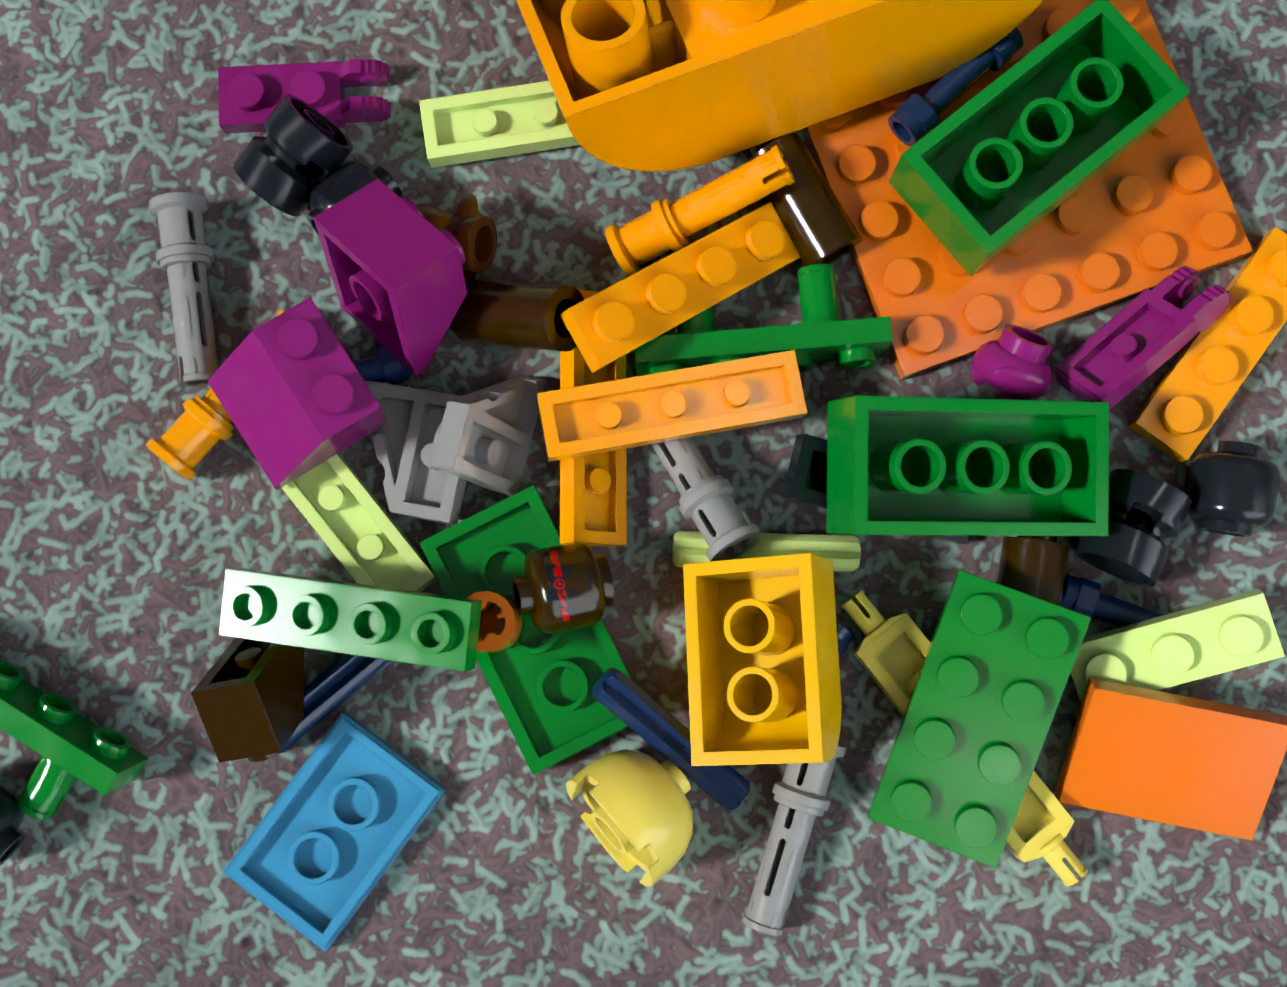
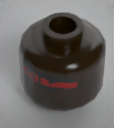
M574 542L534 549L526 555L523 575L513 576L512 578L513 595L518 614L520 616L530 614L537 629L547 634L594 626L601 620L605 607L612 606L614 602L613 579L608 561L603 554L595 555L591 547L586 543Z

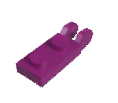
M351 59L343 64L340 61L218 67L219 126L225 134L267 132L265 121L286 94L293 95L308 103L338 128H346V123L388 121V118H391V102H388V99L369 95L367 97L350 96L345 99V87L387 85V82H390V67L387 63H383L382 60L378 61L376 59Z
M1185 265L1182 268L1179 267L1176 271L1174 270L1172 275H1168L1152 290L1147 288L1057 365L1054 372L1058 384L1083 402H1109V410H1111L1198 334L1197 332L1205 331L1213 324L1215 319H1219V316L1224 314V310L1228 308L1227 305L1231 301L1229 300L1231 297L1230 292L1219 285H1210L1208 289H1204L1202 294L1197 295L1185 307L1179 309L1183 302L1193 295L1198 283H1200L1198 272Z

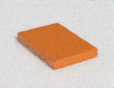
M1089 677L1056 782L1055 795L1057 800L1063 804L1253 841L1287 750V716Z

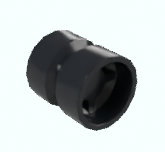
M286 94L265 121L268 135L266 137L254 136L233 163V168L246 186L260 198L285 214L298 217L310 205V193L320 184L318 177L320 175L330 176L351 153L353 145L343 132L318 110L303 100Z
M1128 469L1111 470L1109 474L1108 536H1081L1074 554L1087 564L1118 579L1136 585L1155 587L1170 553V550L1164 544V540L1178 536L1193 501L1178 488L1158 478ZM1127 517V518H1129V519H1131V520H1133V521H1135V522H1137V523L1143 525V527H1140V526H1138V525H1136V524H1133V523H1131V522L1125 521V518Z

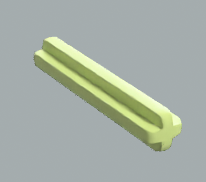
M678 531L674 534L672 561L675 566L683 567V564L710 562L706 555L709 546L701 532ZM761 533L762 537L751 549L735 558L744 559L811 552L833 561V571L852 572L859 567L861 547L859 538L854 535Z

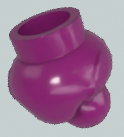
M1008 324L1005 326L999 339L986 342L975 352L971 362L972 380L976 385L986 382L1003 391L996 395L994 399L1031 400L1042 397L1050 389L1053 379L1051 366L1047 362L1053 344L1045 337L1029 329Z

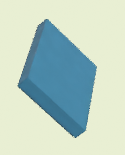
M343 712L223 873L326 952L447 788L350 714Z

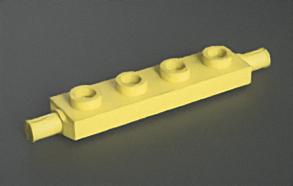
M860 590L851 597L852 599H848L841 605V608H844L865 634L853 654L904 717L931 643L907 613L884 619L864 594V591ZM1033 770L1006 841L1007 847L1022 862H1028L1043 856L1066 887L1072 886L1079 881L1074 874L1083 878L1088 872L1087 867L1080 862L1063 841L1070 831L1074 819Z

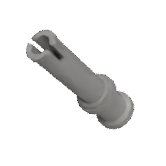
M192 192L160 194L150 199L149 206L150 212L157 216L161 249L155 253L156 263L162 271L167 272L180 375L179 384L186 387L209 385L208 379L219 367L207 281V270L212 267V262L214 261L213 249L206 246L203 213L208 210L207 199L201 194Z
M692 437L651 444L681 494L679 509L686 520H693L708 544L709 549L706 555L710 561L733 560L747 552L760 540L762 534L757 525L746 522L731 496L733 495L734 488L730 481L724 479L723 476H715Z
M838 743L836 753L829 762L787 764L783 780L775 782L772 793L775 794L773 800L778 802L779 805L765 851L761 858L760 868L746 915H743L742 922L746 926L772 936L783 935L784 922L802 868V862L816 816H823L824 811L829 809L831 800L826 796L836 759L844 757L847 749L846 746Z

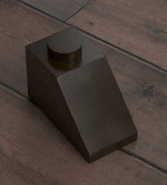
M235 637L191 692L192 698L219 763L245 758L251 762H260L276 756L286 747V744L304 717V647Z

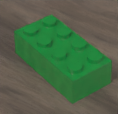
M1095 0L901 155L889 183L970 276H973L1158 127L1191 91L1109 0Z
M859 395L828 401L826 533L850 535L1108 536L1109 402Z

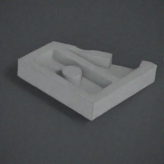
M519 376L448 400L443 420L435 433V451L431 466L493 492L510 496L517 494L539 414L537 393L544 392L546 381Z
M365 381L380 404L388 423L376 430V435L372 436L377 460L381 462L385 471L383 487L389 512L400 516L449 525L457 524L467 480L433 467L431 462L435 451V433L443 420L447 401L460 397V395Z

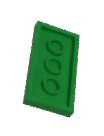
M534 485L419 542L445 596L467 598L476 592L489 591L506 596L514 603L512 578L513 576L523 575L526 555L534 549L562 545L560 544V535ZM530 614L521 615V633L513 645L503 651H477L476 660L533 775L628 727L594 698L591 692L595 682L609 668H616L632 680L602 618L594 626L547 634L537 629Z
M958 568L870 805L868 818L997 868L1091 617Z

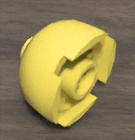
M624 749L601 756L586 765L566 782L567 793L571 801L582 793L586 803L593 812L591 814L584 812L580 817L615 862L627 873L636 865L646 872L639 882L642 885L649 887L656 884L686 853L693 835V811L685 796L691 790V786L683 772L670 760L665 759L659 764L645 753Z

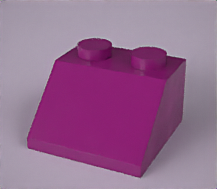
M376 179L313 218L341 308L416 377L426 370L467 295L462 264L465 263V254L457 239L448 230L442 229L439 231L428 222L409 197H399L379 179Z
M311 297L252 330L207 381L276 490L388 424L380 404Z

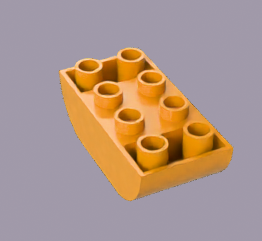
M516 0L568 128L575 140L589 154L609 165L629 170L652 172L672 171L705 165L941 78L955 68L973 60L1007 36L1043 1Z

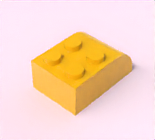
M810 552L683 564L691 766L824 763L832 760L837 750L841 729V685L833 561Z

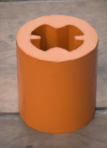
M489 591L476 592L467 597L468 599L482 600L477 651L497 652L513 645L520 636L522 628V617L518 614L515 603L506 596Z

